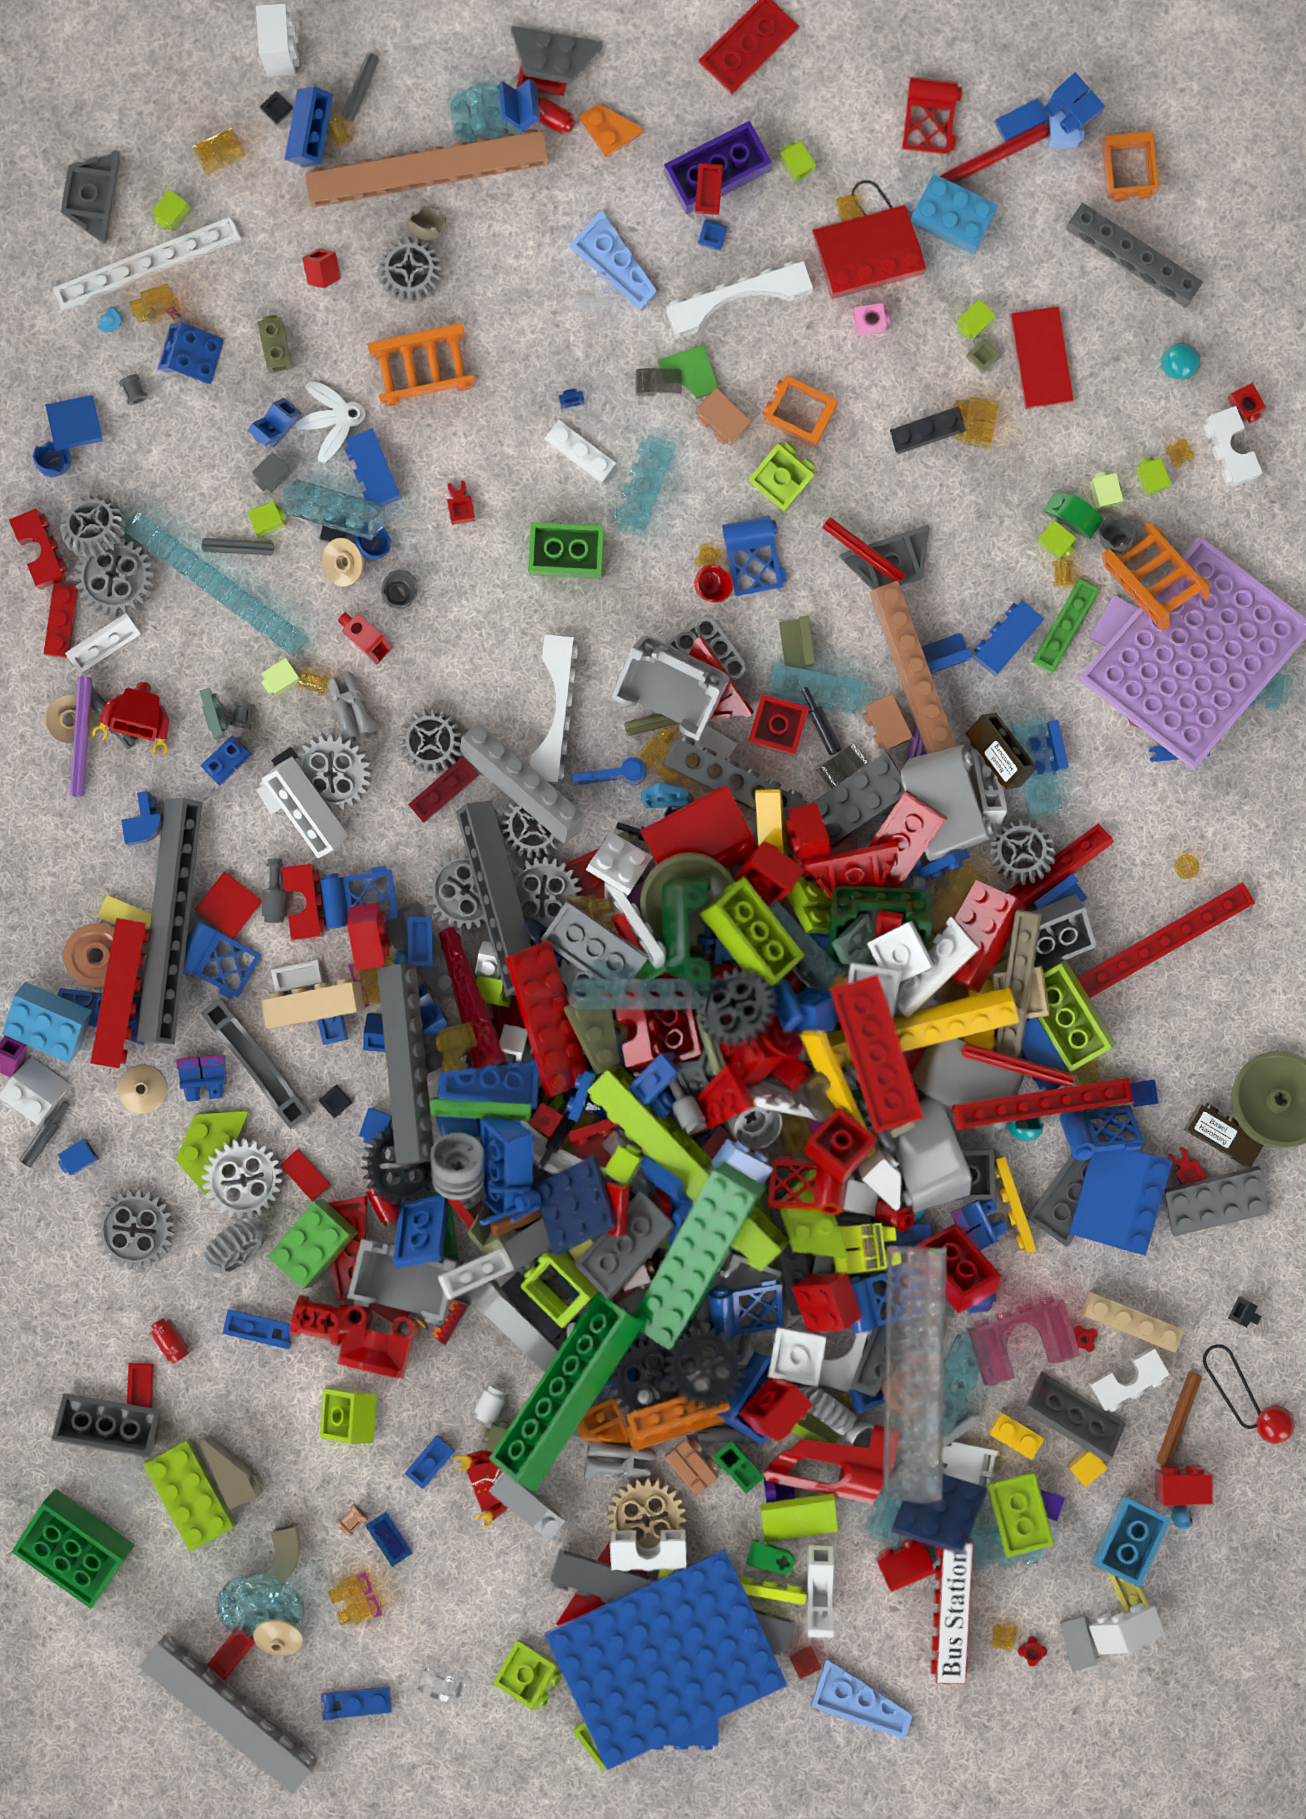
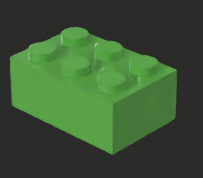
M531 522L529 575L602 579L604 526Z
M324 1199L313 1201L268 1257L302 1290L315 1285L357 1235L358 1231Z

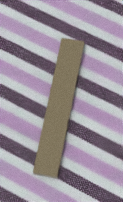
M1016 910L1005 981V988L1010 987L1019 1022L998 1028L995 1049L996 1052L1017 1058L1021 1057L1042 916L1041 913Z

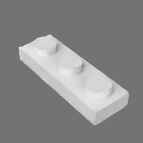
M560 420L557 421L544 438L547 443L600 483H603L616 466L613 460Z
M125 613L65 654L81 674L141 633L127 613Z
M503 1247L441 1275L438 1279L447 1299L450 1300L514 1270Z

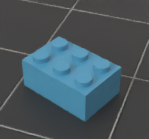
M932 174L911 217L912 225L975 255L998 205L940 176Z
M25 982L13 996L2 1034L70 1063L82 1046L92 1010Z
M1121 1496L1090 1564L1134 1586L1141 1587L1171 1519L1127 1497Z

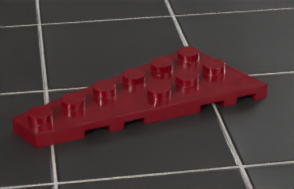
M455 926L445 928L438 934L449 977L452 981L451 985L473 1069L497 1065L506 1060L487 1012L486 1002L480 994L463 950L459 933L456 932Z

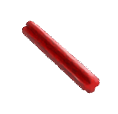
M833 518L826 520L823 525L825 531L893 582L898 581L900 583L905 577V573Z

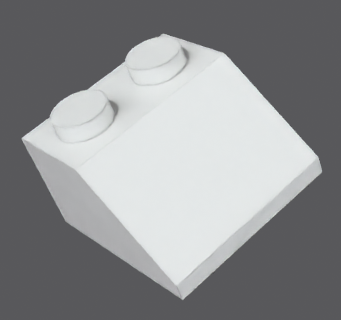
M31 1057L9 1080L0 1093V1099L35 1124L43 1125L71 1084Z
M876 1142L875 1149L877 1153L873 1157H867L857 1168L862 1180L897 1211L900 1208L901 1174L897 1168L899 1163L894 1158L893 1152L889 1153L885 1146L881 1147Z

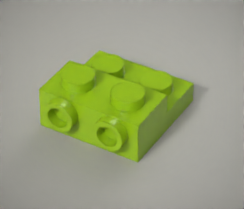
M782 441L777 443L748 479L752 485L782 511H786L798 495L804 491L818 474L814 470L816 465L807 457L801 459L796 454L798 449L788 441L785 444Z
M804 877L799 878L787 894V897L805 932L829 934L831 898L826 890L816 882V879L807 882Z
M516 1640L492 1684L529 1709L539 1710L540 1707L544 1708L548 1704L551 1697L548 1692L552 1685H558L563 1674L560 1672L561 1669L556 1661L544 1653L537 1652L521 1640Z

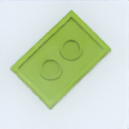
M1035 1472L987 1484L1006 1558L1055 1546Z
M834 1494L760 1504L765 1542L838 1532Z

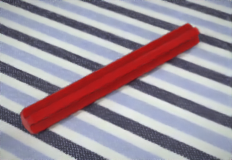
M1042 123L942 173L940 177L955 184L1050 135L1049 129L1045 123Z
M969 1043L964 1044L962 1047L961 1055L966 1058L1066 1087H1071L1074 1084L1075 1076L1065 1071Z

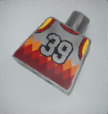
M454 1297L452 1298L445 1321H440L439 1324L429 1323L425 1321L426 1317L418 1314L415 1321L442 1345L446 1346L470 1304Z

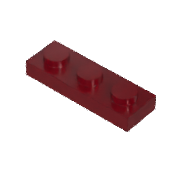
M462 757L413 799L408 806L423 823H426L479 775Z

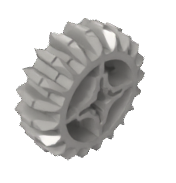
M407 237L406 244H403L402 240L398 239L397 247L392 243L389 244L391 252L387 250L382 251L386 259H378V263L383 266L377 268V273L382 275L379 278V282L382 284L386 283L383 286V290L385 292L391 290V298H395L399 293L400 302L404 301L405 296H408L409 303H413V296H417L418 301L421 302V294L424 293L427 297H430L431 293L428 288L437 290V285L434 282H441V276L438 275V273L443 271L442 267L438 265L441 263L440 257H434L437 252L435 249L429 250L430 245L428 242L421 246L419 238L415 240L414 244H412L410 237ZM413 253L423 256L429 265L415 262ZM405 254L403 262L391 266L397 257ZM409 260L411 262V266L413 267V273L410 274V280L406 270H404L407 269V266H409ZM428 274L421 284L414 287L415 280L418 277ZM390 275L403 277L406 280V287L395 283Z
M89 495L88 500L80 498V503L77 505L72 503V509H65L66 516L61 517L62 525L59 526L62 533L61 537L68 549L74 551L78 556L82 554L88 558L92 554L93 557L97 558L98 553L106 556V550L109 548L114 550V544H121L120 537L125 536L124 528L126 527L124 514L118 504L112 502L108 497L104 499L98 495L94 499V497Z
M432 708L431 715L429 716L427 710L422 709L423 717H419L418 713L414 712L413 716L416 719L414 722L410 718L405 719L410 725L409 728L405 726L400 727L406 735H398V740L405 741V743L398 745V749L407 750L402 753L401 757L403 759L411 757L407 762L408 766H412L417 762L415 766L416 771L419 772L423 765L425 766V774H429L430 767H433L435 774L439 773V765H442V768L446 771L448 770L446 761L449 760L453 765L456 763L451 757L453 754L460 757L461 753L455 750V747L460 748L461 742L456 741V739L462 738L463 734L454 732L460 726L458 723L450 725L454 721L452 716L444 720L446 716L445 711H442L438 717L436 716L437 710L435 708ZM426 722L441 724L433 731H426L419 726ZM446 730L450 734V746L447 751L440 745V738ZM414 731L421 737V744L415 753H413L411 748V737ZM421 733H424L426 736H429L430 738L436 736L437 739L434 740L436 742V745L440 749H437L435 746H432L431 744L425 746L424 743L427 742L425 740V737ZM428 751H435L442 756L436 760L421 759V756L425 755Z
M513 803L508 804L513 811L512 813L504 811L503 815L509 817V820H501L500 823L501 825L508 826L507 829H502L501 832L503 835H510L504 839L505 844L511 841L514 842L510 847L511 851L519 847L518 856L521 857L524 851H528L527 858L531 859L532 852H536L537 858L541 859L540 851L544 850L547 856L551 854L548 849L550 845L553 849H558L554 841L555 839L560 840L555 835L551 834L549 836L543 830L541 823H538L537 826L542 835L538 831L528 832L529 825L524 818L528 821L533 820V823L536 819L524 813L520 805L515 807ZM516 816L524 823V829L518 838L515 837L513 831V823ZM530 836H538L544 841V843L537 846L523 844Z
M1021 819L1019 821L1020 826L1016 827L1015 823L1011 821V829L1008 830L1007 827L1002 826L1003 835L995 833L994 836L997 841H991L990 843L993 850L989 851L990 857H993L991 864L992 866H997L995 869L997 874L1003 873V880H1007L1012 876V884H1015L1017 879H1021V885H1025V879L1030 878V882L1034 884V876L1037 875L1040 879H1043L1044 874L1042 870L1050 872L1051 868L1048 864H1054L1055 859L1052 857V855L1056 854V849L1052 847L1054 840L1048 839L1050 836L1048 831L1042 832V825H1038L1034 829L1033 821H1030L1028 826H1024V820ZM1019 836H1026V838L1022 841H1016L1013 839ZM1035 841H1038L1043 849L1040 859L1032 851ZM1005 846L1013 854L1010 864H1007L1002 856ZM1025 849L1027 850V854L1022 853L1020 856L1018 855V851L1023 852ZM1023 864L1032 866L1026 869H1018Z
M252 1219L237 1220L236 1223H231L229 1227L224 1228L221 1233L211 1240L210 1245L206 1246V1251L202 1255V1261L207 1269L216 1277L228 1276L232 1272H237L239 1268L244 1267L253 1256L257 1255V1251L261 1249L265 1241V1234L262 1232L261 1227Z
M802 1383L798 1387L813 1405L808 1410L811 1414L840 1435H845L848 1430L850 1431L856 1420L854 1413L817 1386Z

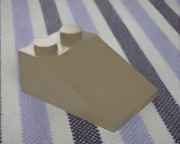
M209 1434L199 1441L229 1510L255 1499L261 1494V1487L264 1484L259 1473L254 1474L250 1466Z

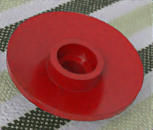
M777 1016L769 1017L773 1025L764 1026L767 1031L766 1034L761 1032L766 1044L783 1057H798L804 1048L801 1035L795 1028L791 1032L784 1031Z

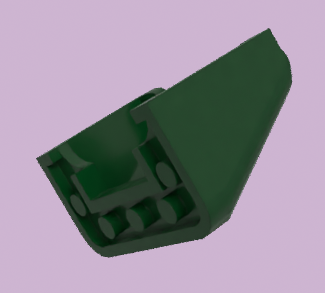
M711 877L672 878L664 883L661 890L663 943L666 951L665 970L672 977L694 983H711L715 976V964L706 961L702 956V951H689L688 908H697L705 903L707 891L711 890Z
M838 886L832 890L828 962L841 963L832 943L860 914H868L876 930L879 910L904 914L903 925L911 921L913 922L928 952L932 928L930 895L921 889Z

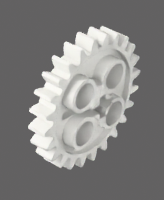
M243 1138L241 1145H238L237 1141L233 1139L232 1147H229L224 1142V1150L222 1152L217 1148L214 1149L217 1154L216 1158L208 1156L212 1164L203 1166L209 1173L201 1176L202 1179L208 1181V1183L202 1185V1188L210 1190L205 1196L207 1199L214 1198L211 1202L213 1207L220 1204L218 1209L220 1213L228 1209L227 1215L229 1217H232L234 1212H236L237 1217L241 1219L243 1212H246L247 1216L251 1218L253 1210L259 1215L261 1214L260 1207L262 1205L269 1209V1205L266 1202L268 1199L276 1201L272 1193L280 1192L275 1183L282 1182L281 1178L276 1177V1174H279L282 1170L277 1167L274 1168L279 1161L276 1158L270 1160L273 1152L269 1150L264 1153L266 1148L264 1144L256 1148L257 1142L255 1140H252L250 1145H248L247 1140ZM249 1159H257V1166L254 1169H246V1163ZM226 1164L233 1165V1171L229 1175L222 1174V1168ZM260 1172H263V1176H260V1177H250V1176L256 1175V1174H258V1173H260ZM243 1173L247 1178H245L244 1183L241 1184L237 1179H239L240 1174ZM234 1180L232 1182L226 1183L225 1185H221V1181ZM253 1183H262L260 1192L251 1193L250 1189ZM230 1188H238V1194L235 1198L229 1199L226 1197V1193Z

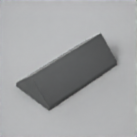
M63 1393L51 1441L149 1458L156 1445L161 1411Z

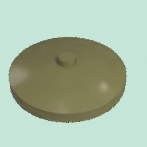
M681 853L661 861L648 874L640 894V908L643 920L651 927L653 936L660 942H663L661 890L664 883L672 878L711 877V890L707 891L705 903L697 908H688L689 951L703 949L704 943L697 941V936L705 934V927L709 925L699 913L728 886L735 883L731 874L721 863L699 853Z
M1285 1051L1266 1052L1250 1060L1238 1072L1231 1092L1232 1109L1241 1128L1256 1142L1275 1149H1290L1306 1143V1060Z

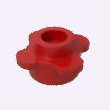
M1077 1325L1074 1328L1075 1334L1074 1340L1071 1341V1346L1074 1349H1086L1087 1352L1094 1351V1340L1098 1336L1097 1330L1094 1328L1085 1329L1081 1325ZM1086 1336V1341H1083L1082 1337Z
M1030 1636L1027 1639V1643L1018 1648V1654L1028 1661L1029 1666L1034 1667L1042 1657L1047 1655V1648L1041 1646L1037 1642L1036 1637ZM1031 1649H1034V1650H1035V1652H1034L1033 1654L1030 1653V1650H1031Z

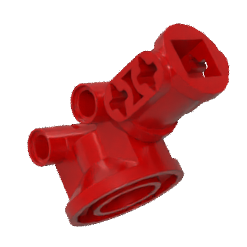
M301 1294L293 1310L290 1335L299 1337L300 1334L329 1340L333 1346L339 1347L341 1345L337 1364L404 1379L413 1340L419 1335L420 1325L414 1318L399 1317L392 1323V1334L370 1330L369 1326L372 1323L373 1314L369 1308L357 1305L349 1307V1305L341 1304L339 1307L311 1301L309 1296ZM357 1311L362 1313V1319L359 1323L355 1321ZM306 1314H307L308 1316H311V1320H310V1321H308L307 1319H305V1315H306ZM329 1320L335 1322L334 1327L329 1325ZM405 1322H408L410 1331L405 1335L402 1331V1326Z

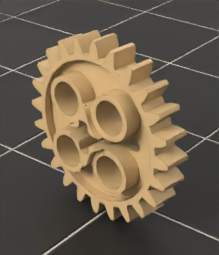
M647 1477L646 1483H642L641 1479L637 1478L636 1485H633L631 1481L627 1482V1490L622 1486L619 1487L621 1496L613 1494L612 1499L616 1503H609L608 1508L614 1512L607 1513V1518L613 1521L609 1522L607 1527L615 1528L614 1531H631L632 1528L639 1527L644 1531V1534L636 1537L638 1544L644 1548H653L661 1540V1531L656 1529V1523H666L668 1526L667 1530H685V1526L680 1523L686 1522L687 1516L680 1514L686 1512V1506H679L683 1498H674L677 1490L673 1489L669 1492L668 1482L662 1487L659 1486V1478L654 1484L651 1483L650 1477ZM653 1498H658L662 1501L663 1505L655 1508L649 1501ZM629 1503L636 1504L639 1510L631 1513L626 1509V1505ZM662 1512H668V1515H659ZM644 1513H647L648 1517H651L650 1522H647L646 1519L643 1518ZM627 1519L634 1520L631 1523H626Z

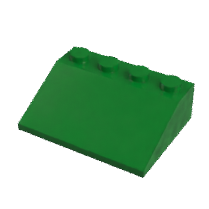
M55 1488L43 1501L11 1552L92 1609L135 1547V1544Z

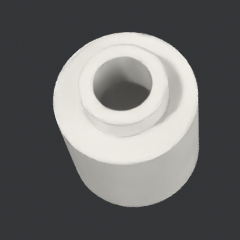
M491 1385L488 1386L487 1390L484 1389L474 1410L478 1414L476 1418L487 1424H490L491 1421L496 1422L506 1402L504 1398L507 1393Z

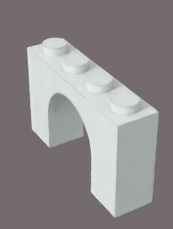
M872 1330L854 1333L853 1343L843 1355L836 1358L823 1357L818 1383L848 1392L851 1389V1382L864 1353L865 1341L869 1340Z

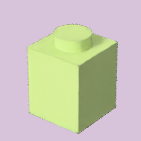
M1109 471L1095 474V478L1091 480L1090 486L1096 510L1121 505L1123 497L1117 474L1109 475Z
M286 658L261 673L265 679L261 683L269 694L274 692L276 696H279L301 681Z

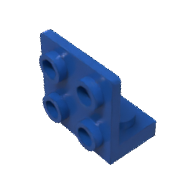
M183 322L171 323L157 370L166 373L177 372L200 382L211 384L224 339Z

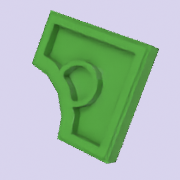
M704 345L658 360L665 384L676 383L684 385L692 391L696 399L710 395L716 388L719 390Z

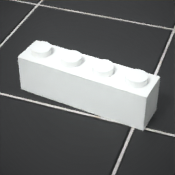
M293 757L276 765L262 778L264 784L317 858L333 851L348 837L346 831Z

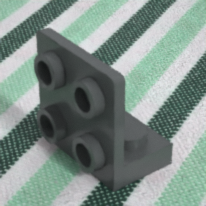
M705 1047L699 1061L676 1063V1067L681 1071L677 1077L686 1096L691 1095L696 1099L716 1077L713 1075Z

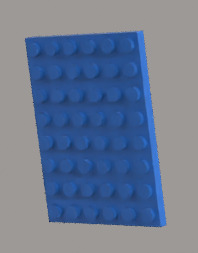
M726 1549L720 1550L686 1566V1568L675 1571L545 1632V1637L607 1771L788 1686Z

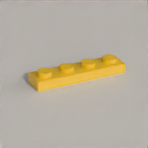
M1004 1156L994 1159L995 1179H1000L1003 1188L999 1189L1003 1203L1008 1202L1011 1211L1007 1212V1216L1011 1226L1016 1225L1019 1234L1015 1236L1019 1250L1024 1249L1025 1253L1036 1251L1006 1158Z

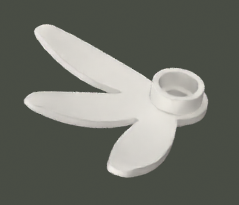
M309 381L305 386L307 391L319 402L333 410L318 411L306 415L296 422L295 427L302 430H315L336 424L325 438L319 451L318 460L325 463L339 450L347 437L350 426H358L364 421L365 410L357 402L346 404L340 395L326 385ZM350 410H356L358 414L356 417H350L348 413Z

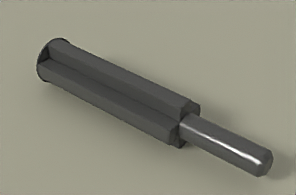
M64 1101L52 1119L45 1121L20 1159H18L22 1164L31 1168L58 1129L57 1123L70 1106L68 1102Z

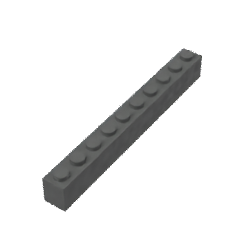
M186 798L165 799L137 1041L175 1045L203 804L200 801Z
M562 1549L558 1550L550 1576V1581L554 1582V1586L557 1588L568 1590V1587L577 1589L578 1594L586 1597H591L594 1594L600 1596L601 1601L606 1603L658 1580L657 1578L630 1570L625 1572L617 1569L612 1570L610 1564ZM753 1608L773 1654L780 1655L781 1652L787 1654L796 1627L795 1622Z

